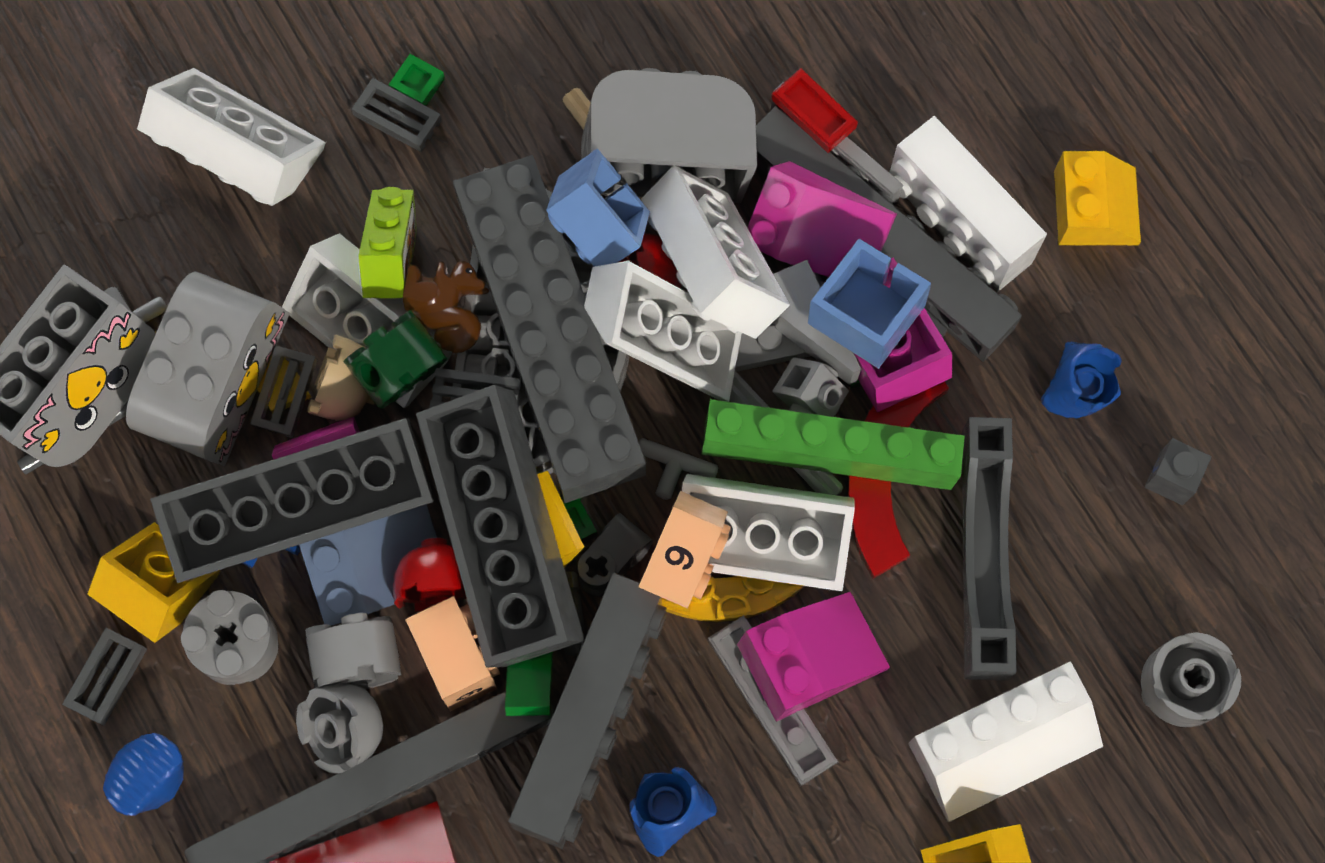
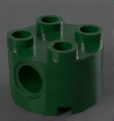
M412 310L404 313L391 324L394 329L387 331L382 326L363 340L367 349L361 347L343 361L379 409L391 405L414 389L413 386L421 380L425 381L436 371V368H440L448 359Z

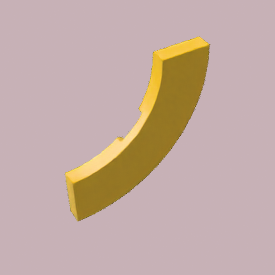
M741 576L728 578L710 577L702 598L698 599L693 596L688 609L662 598V606L667 607V612L684 618L713 622L735 621L742 616L750 618L781 605L797 594L804 586Z

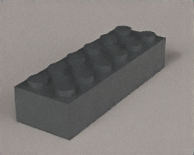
M492 385L416 413L486 668L507 667L584 642L585 639L514 391Z
M405 418L166 493L150 500L176 581L180 583L431 503L435 498L410 420Z
M616 573L612 574L508 821L514 830L562 850L566 840L574 843L584 819L582 814L578 812L583 799L591 801L600 780L599 771L596 770L600 758L609 759L617 739V735H615L617 730L613 729L617 717L625 719L634 697L632 695L634 689L630 687L633 677L641 680L650 659V648L647 647V643L650 637L658 639L666 620L665 613L667 607L662 606V597L639 588L640 583Z

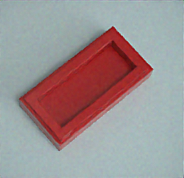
M802 68L772 93L771 100L827 153L833 150L857 128L858 121Z

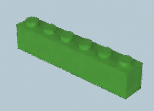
M710 399L706 414L701 454L952 490L961 477L965 436Z

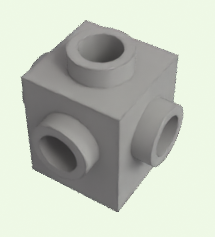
M793 357L772 392L789 407L788 411L834 417L849 390L837 379L838 373L832 367L821 362Z

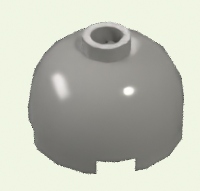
M336 682L314 688L309 691L306 701L299 703L297 707L296 725L299 739L302 745L310 744L313 752L319 758L314 763L329 773H343L361 764L374 754L382 739L383 721L381 711L374 698L365 689L356 684Z

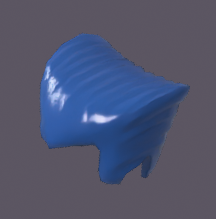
M1071 341L1065 343L1059 366L1053 379L1050 381L1049 387L1041 397V403L1048 412L1066 418L1088 416L1105 408L1121 395L1118 379L1115 375V368L1119 367L1122 362L1120 355L1102 347L1103 345Z
M151 733L132 740L118 751L105 775L103 786L106 799L115 811L126 816H136L138 813L157 809L175 797L183 781L184 774L183 759L178 747L165 736Z
M675 767L671 770L672 773L644 774L638 786L636 797L629 804L633 825L645 849L656 857L663 856L673 844L677 843L690 830L717 813L714 799L683 768Z

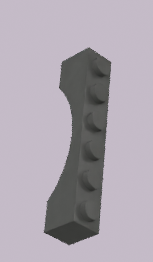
M969 417L962 430V435L965 436L962 459L964 679L1008 681L1016 673V628L1011 602L1008 556L1009 497L1013 462L1012 418Z

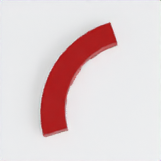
M944 381L879 412L873 406L865 422L909 428L928 406L948 392L949 387ZM848 475V497L855 500L852 531L861 558L872 579L908 559L910 554L902 541L896 525L892 508L891 481Z

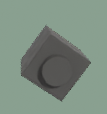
M1172 438L1160 451L1144 488L1183 506L1196 493L1212 456Z

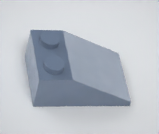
M427 504L299 544L324 624L332 626L342 623L341 618L346 615L355 613L369 614L394 605V573L400 560L409 551L421 547L423 540L437 538Z

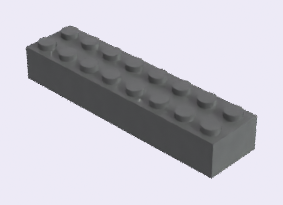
M530 155L454 180L453 185L460 210L564 503L646 476V462L597 328L584 308L586 298L563 235L554 228L549 220L546 209L550 200L534 156Z

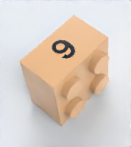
M680 491L638 587L687 609L693 596L701 599L714 567L708 561L710 557L719 560L729 537L728 534L731 526L724 524L728 511Z
M453 596L405 619L441 698L450 711L498 689L493 677L500 675L497 667L486 668L481 648L477 646L474 640L478 637L468 604L459 608Z

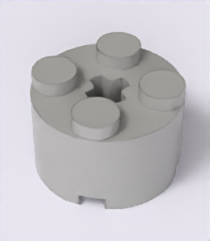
M217 590L199 601L188 614L181 634L182 646L191 663L209 678L224 685L241 684L260 678L272 666L278 653V634L273 618L256 600L246 594L235 591ZM229 633L235 634L238 637L234 644L225 641V637Z
M355 613L342 617V625L331 627L329 624L312 626L305 630L315 688L341 682L356 684L363 689H370L391 683L398 679V675H401L394 626L390 616H381L368 620L367 613Z
M1197 632L1180 635L1156 649L1146 660L1141 674L1142 700L1154 714L1169 724L1179 727L1200 726L1220 716L1234 704L1241 688L1239 668L1237 669L1230 649L1219 639ZM1188 672L1192 675L1191 682L1197 685L1193 688L1188 685V680L1184 677Z

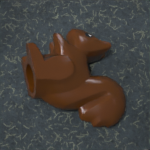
M440 261L433 278L424 277L416 265H409L403 292L404 309L406 312L412 310L425 328L435 331L433 338L440 344L441 349L451 351L452 353H463L476 344L480 336L481 323L478 316L472 311L459 307L461 297L464 295L488 294L489 289L485 287V282L478 278L472 265L465 261L458 262L450 276L445 263Z

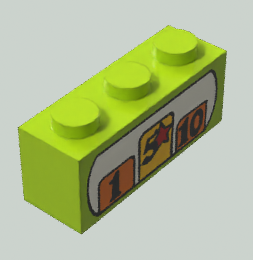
M398 187L372 190L358 254L363 298H403L417 234L414 190H401Z

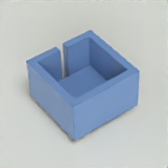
M598 148L559 175L546 209L549 220L554 228L560 233L565 232L575 244L580 258L586 264H592L594 267L618 263L639 249L650 213L627 183L605 199L600 195L620 181L621 176Z
M858 239L811 300L808 324L879 369L926 306L931 283L898 263L893 270L890 288H888L884 284L887 281L891 258L863 240Z

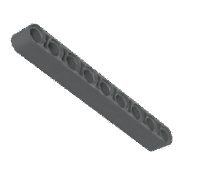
M505 691L365 760L348 771L338 773L190 846L184 851L187 862L269 863L549 725L556 709L551 701V715L506 716Z

